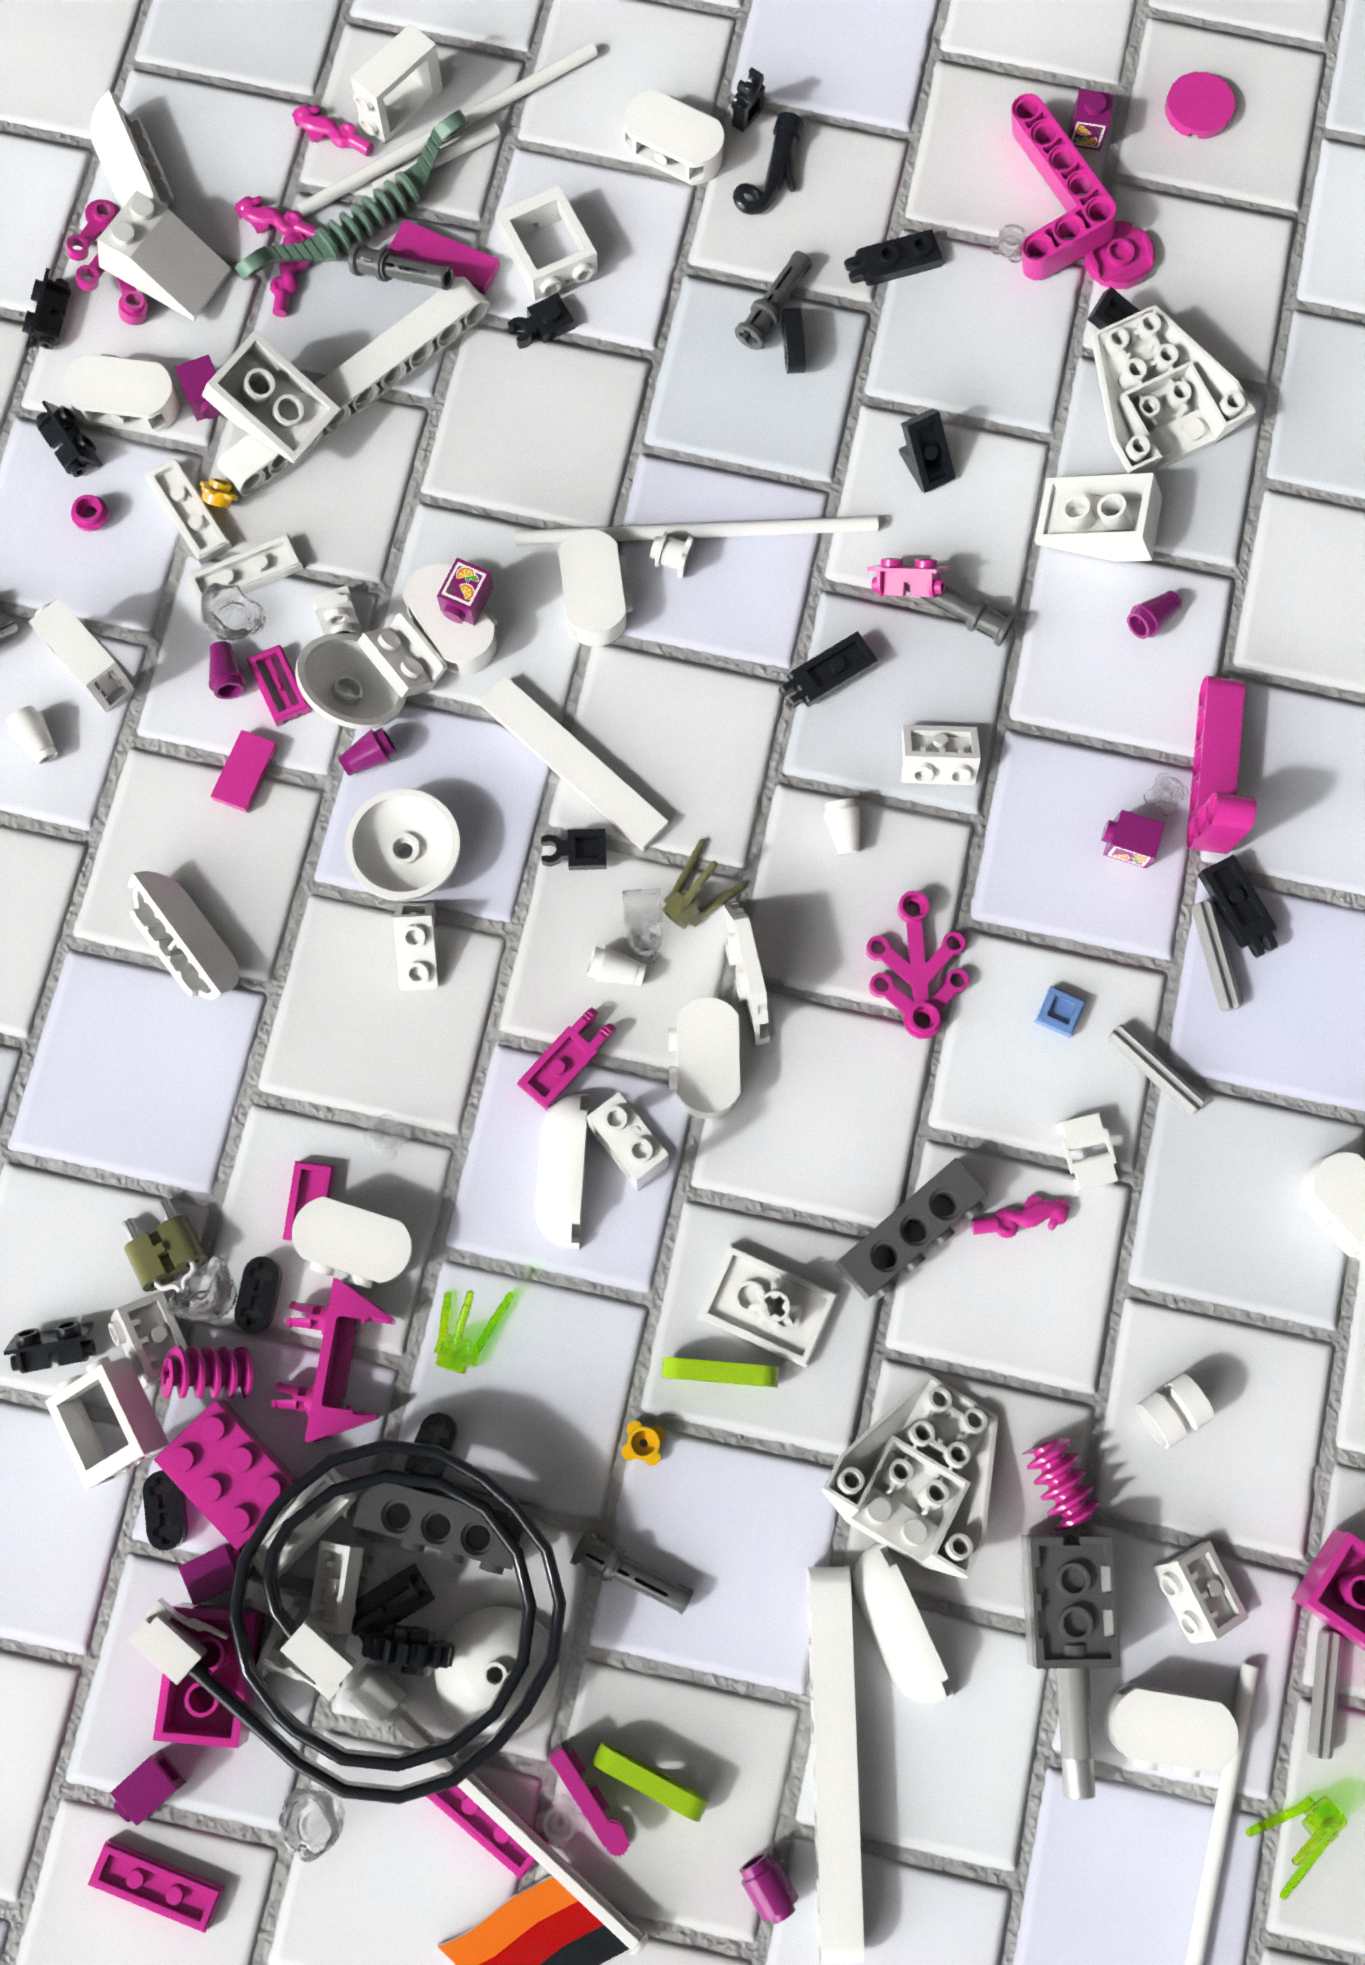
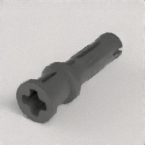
M355 243L350 249L348 257L349 269L353 275H373L383 282L395 278L449 290L454 279L453 270L449 266H440L420 260L399 257L391 249L381 248L380 250L369 248L365 243ZM410 270H415V271H419V272H424V273H426V274L416 273V272H412V271H410Z
M795 251L791 255L790 260L765 296L753 302L750 307L751 313L744 322H740L736 326L735 335L743 345L754 350L760 349L765 341L764 336L769 329L779 323L780 310L793 294L807 271L812 267V261L805 253Z
M910 582L906 586L907 592H910ZM947 586L945 587L944 594H938L936 598L920 597L964 621L967 630L971 632L977 630L992 638L994 644L998 647L1001 646L1016 618L1013 615L1007 617L988 607V602L985 600L975 602Z
M585 1529L572 1555L571 1564L577 1565L580 1563L601 1574V1579L604 1581L608 1580L611 1582L614 1578L678 1611L681 1615L684 1613L692 1597L693 1589L687 1588L661 1575L659 1572L624 1556L625 1551L622 1550L621 1546L616 1545L612 1547L592 1537V1532Z

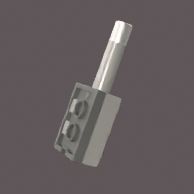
M1054 1534L1021 1535L1027 1663L1036 1669H1056L1063 1796L1070 1800H1092L1096 1797L1089 1668H1121L1113 1536L1105 1534H1069L1070 1543H1064L1063 1537Z

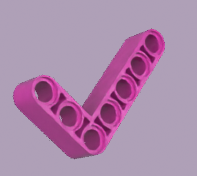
M1030 93L1018 96L1012 103V133L1067 211L1064 215L1030 234L1022 243V270L1024 275L1032 280H1043L1113 238L1116 226V204L1043 101L1037 95ZM1073 237V239L1066 240L1064 238ZM1042 255L1043 257L1034 258L1033 256Z
M1206 675L1201 684L1186 843L1188 849L1227 854L1250 832L1254 824L1257 807L1255 797L1237 795L1245 682L1243 680Z

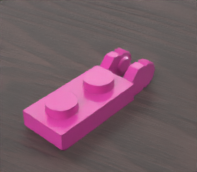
M593 1007L589 1008L572 1027L568 1026L517 1082V1086L546 1111L598 1055V1050L602 1048L617 1029L609 1023L599 1030L590 1043L582 1038L580 1034L594 1023L598 1012Z
M561 1744L557 1745L547 1755L551 1764L602 1845L607 1847L606 1851H609V1854L614 1855V1857H620L622 1854L625 1855L630 1846V1839L627 1838L628 1834H625L626 1831L618 1819L606 1817L604 1811L610 1806L597 1785L588 1789L580 1776L587 1769L575 1750L572 1748L565 1752Z

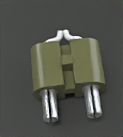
M164 1198L162 1199L163 1201L160 1200L157 1203V1206L165 1222L156 1226L157 1231L152 1234L147 1232L141 1234L134 1218H128L127 1221L124 1220L121 1225L129 1240L124 1250L143 1291L175 1289L177 1293H181L183 1290L188 1289L187 1281L194 1276L197 1267L206 1261L207 1256L186 1215L178 1216L171 1200ZM182 1272L185 1274L181 1280V1286L177 1283H170L175 1280L174 1276Z

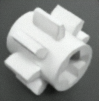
M776 1282L771 1283L770 1292L767 1294L757 1288L755 1294L761 1300L758 1304L748 1306L749 1310L758 1311L760 1316L756 1320L755 1326H760L763 1322L769 1323L771 1333H776L777 1323L781 1321L786 1326L791 1327L793 1323L787 1315L789 1311L799 1309L798 1305L790 1304L788 1300L793 1290L790 1288L781 1293L777 1291ZM766 1298L772 1302L777 1298L782 1301L783 1304L780 1307V1311L783 1315L781 1317L777 1314L768 1317L764 1311L768 1307L764 1302Z

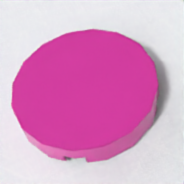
M1192 72L1181 76L1172 84L1166 98L1165 115L1170 125L1180 134L1188 137L1190 134L1199 135L1197 139H1207L1219 135L1228 126L1235 110V96L1230 86L1220 77L1208 72Z
M1116 221L1113 238L1083 256L1084 266L1090 277L1100 285L1114 289H1129L1140 284L1148 276L1155 259L1154 244L1148 233L1140 228L1139 231L1132 227V223Z

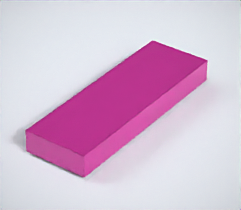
M407 220L403 221L389 246V249L396 256L451 267L454 279L462 276L466 277L484 295L487 293L500 268V259Z
M458 1786L426 1796L519 1879L524 1877L536 1861ZM522 1819L547 1844L549 1843L548 1840H546L540 1833H538L532 1826H530L524 1819Z
M110 1839L105 1842L87 1884L203 1933H206L209 1929L225 1886Z

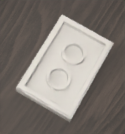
M729 1245L697 1318L807 1368L838 1294L733 1245ZM772 1282H776L777 1291L781 1293L791 1288L793 1291L788 1300L790 1304L799 1306L798 1310L789 1311L787 1315L793 1325L788 1327L781 1321L777 1323L776 1333H771L770 1324L766 1322L756 1327L755 1322L760 1318L758 1311L748 1309L749 1305L758 1304L761 1300L756 1296L755 1290L759 1288L767 1294L770 1292ZM768 1298L764 1300L768 1306L764 1312L768 1317H771L773 1314H777L779 1317L783 1315L780 1311V1307L783 1304L780 1299L777 1298L773 1302Z

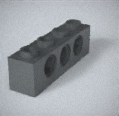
M954 1158L834 1265L865 1300L873 1294L879 1300L896 1285L892 1278L904 1268L909 1274L926 1259L921 1253L932 1242L938 1248L955 1233L950 1226L959 1218L963 1217L968 1222L983 1209L984 1206L980 1200L988 1193L957 1158ZM943 1196L950 1201L952 1211L949 1216H941L935 1212L933 1208L935 1197ZM906 1222H915L921 1226L923 1237L920 1242H911L905 1237L903 1229ZM885 1247L892 1252L894 1262L890 1268H882L876 1264L874 1260L876 1248Z
M383 1483L362 1489L352 1526L362 1529L360 1536L384 1542L386 1535L401 1539L400 1547L424 1553L425 1546L441 1550L440 1558L463 1564L465 1557L481 1561L479 1569L503 1575L504 1568L510 1570L514 1568L510 1553L481 1514L452 1497L409 1485ZM397 1503L406 1505L410 1510V1521L405 1527L394 1525L390 1519V1511ZM493 1509L520 1545L524 1533L523 1528L511 1513ZM435 1514L444 1515L450 1522V1531L444 1538L435 1537L430 1532L429 1522ZM474 1525H482L489 1531L490 1542L487 1547L478 1549L470 1544L468 1534Z

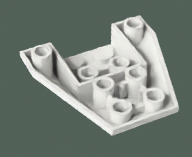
M1156 305L1150 306L1091 335L1111 444L1128 474L1154 473L1216 443L1256 413L1239 381Z
M928 1374L841 1453L821 1491L847 1523L881 1544L887 1545L889 1549L917 1566L966 1579L985 1542L999 1416Z

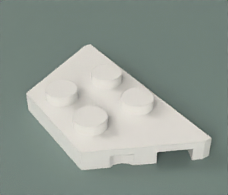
M738 902L724 904L723 910L729 931L727 934L728 943H725L726 953L730 966L736 965L738 970L735 971L736 979L734 980L738 1002L745 1001L755 1046L770 1043V1035L766 1024L769 1023L767 992L750 919L743 908L739 907Z

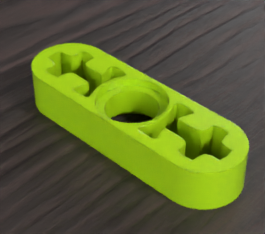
M663 1357L661 1378L778 1388L779 1367Z
M601 1742L592 1760V1763L603 1772L693 1821L700 1822L709 1803L705 1796L607 1742Z

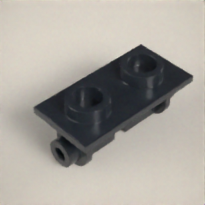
M46 268L43 281L35 279L30 300L37 302L35 313L27 310L22 332L29 334L26 344L27 348H30L32 339L39 341V345L48 350H52L54 345L59 343L64 319L50 313L52 311L65 316L72 291L69 288V282L57 278L53 281L48 279L49 268Z
M44 400L42 404L47 412L37 416V429L50 448L55 449L63 443L54 454L64 470L74 477H80L86 472L85 466L88 463L101 467L103 464L94 452L96 447L77 427L76 423H78L76 416L63 405L58 407Z
M72 1320L57 1325L53 1330L39 1332L37 1328L23 1330L14 1335L3 1351L4 1356L15 1354L10 1357L11 1368L13 1371L20 1370L22 1374L51 1368L53 1364L50 1353L56 1352L59 1366L88 1361L89 1356L96 1354L94 1340L86 1339L94 1324L93 1322L80 1324L79 1321Z
M415 1563L356 1599V1612L351 1632L355 1637L359 1636L362 1643L365 1633L385 1632L387 1624L399 1623L436 1599Z

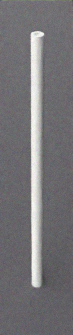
M593 42L584 45L463 112L468 120V124L463 129L598 55ZM432 130L296 204V210L304 218L422 152Z
M878 516L516 530L515 544H561L570 534L583 529L603 531L615 541L655 540L656 536L662 538L665 531L669 532L670 537L676 539H687L688 536L694 538L878 531L879 522Z
M1242 1663L1232 1715L1238 1729V1746L1234 1757L1222 1769L1185 1965H1203L1259 1671L1258 1667Z

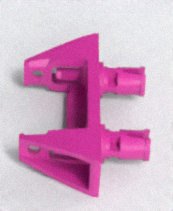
M333 1278L330 1300L326 1306L291 1301L290 1309L306 1313L308 1316L306 1318H287L286 1321L287 1327L293 1326L322 1331L323 1339L315 1384L312 1387L276 1382L274 1390L292 1395L293 1398L272 1400V1408L307 1412L309 1418L304 1442L323 1440L378 1420L380 1416L377 1413L351 1410L349 1405L346 1406V1409H342L341 1406L346 1395L356 1338V1320H361V1324L370 1321L395 1325L396 1320L347 1283L338 1278Z

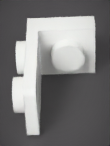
M348 585L312 595L314 600L313 608L324 635L334 633L353 635L354 632L362 630Z
M435 902L397 904L393 915L399 988L402 991L436 989L438 987L434 938Z
M256 1576L249 1578L246 1598L250 1599L248 1606L269 1614L262 1579ZM278 1586L283 1607L296 1623L301 1612V1607L296 1605L300 1594ZM275 1622L256 1665L263 1677L269 1671H276L261 1664L260 1662L263 1658L279 1665L283 1653L280 1651L282 1647L279 1645L284 1634Z

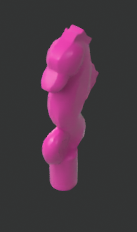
M304 104L293 110L292 116L295 125H300L306 131L311 142L317 143L320 140H325V136H329L332 143L339 148L352 147L367 157L373 152L374 144L358 135V130L352 123L345 122L338 127L333 119L326 116H317L321 112L319 105L310 107L308 104Z
M246 196L236 203V207H234L240 219L244 218L247 222L251 223L258 234H263L271 230V226H275L278 232L284 236L301 232L302 236L308 239L318 229V227L304 222L303 216L296 210H290L283 216L276 208L270 206L259 207L263 204L261 196L254 198Z
M295 232L294 234L287 235L281 245L303 243L306 239L302 236L301 232ZM309 261L280 262L279 270L282 277H275L270 283V290L275 295L273 314L275 316H287L289 296L294 294L298 287L295 273L297 271L301 273L310 265Z
M1032 1194L1023 1204L1022 1208L1024 1210L1022 1211L1013 1208H1002L993 1217L971 1219L973 1235L996 1232L1001 1237L1011 1238L1018 1232V1225L1029 1229L1038 1226L1049 1218L1050 1221L1047 1227L1053 1231L1058 1224L1066 1222L1071 1207L1068 1206V1202H1064L1060 1198L1058 1200H1043L1041 1197H1036Z

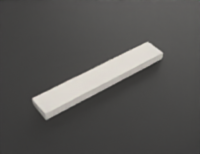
M506 675L480 700V705L642 851L669 825V821Z

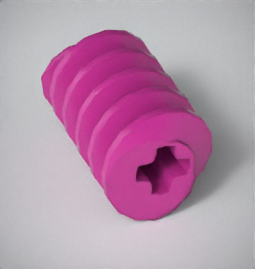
M173 1346L169 1349L163 1362L160 1382L162 1397L169 1398L173 1386H176L179 1398H186L189 1387H193L195 1398H202L205 1387H209L211 1398H218L221 1387H225L227 1398H234L237 1387H240L242 1397L247 1398L251 1392L254 1380L252 1358L246 1347H236L234 1350L230 1347H220L216 1350L212 1346H205L200 1350L198 1346H189L184 1350L182 1346Z
M1068 1437L1044 1442L1022 1453L1034 1454L1035 1456L1026 1466L1028 1470L1040 1469L1042 1472L1033 1481L1034 1485H1048L1049 1489L1040 1496L1041 1501L1054 1500L1056 1503L1047 1512L1048 1516H1061L1063 1519L1054 1527L1055 1532L1069 1529L1091 1519L1094 1516L1092 1513L1100 1506L1099 1501L1096 1499H1085L1092 1492V1485L1078 1484L1085 1477V1470L1082 1468L1071 1469L1078 1461L1079 1456L1077 1453H1064L1072 1444L1071 1438Z

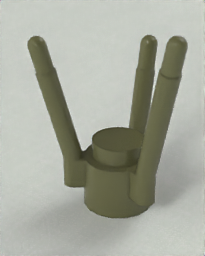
M704 839L699 840L674 888L664 899L666 905L663 907L662 912L682 929H685L689 924L696 927L704 917L745 888V883L739 882L704 908L698 910L701 902L695 895L718 866L716 861H712L690 889H684L681 892L706 844Z

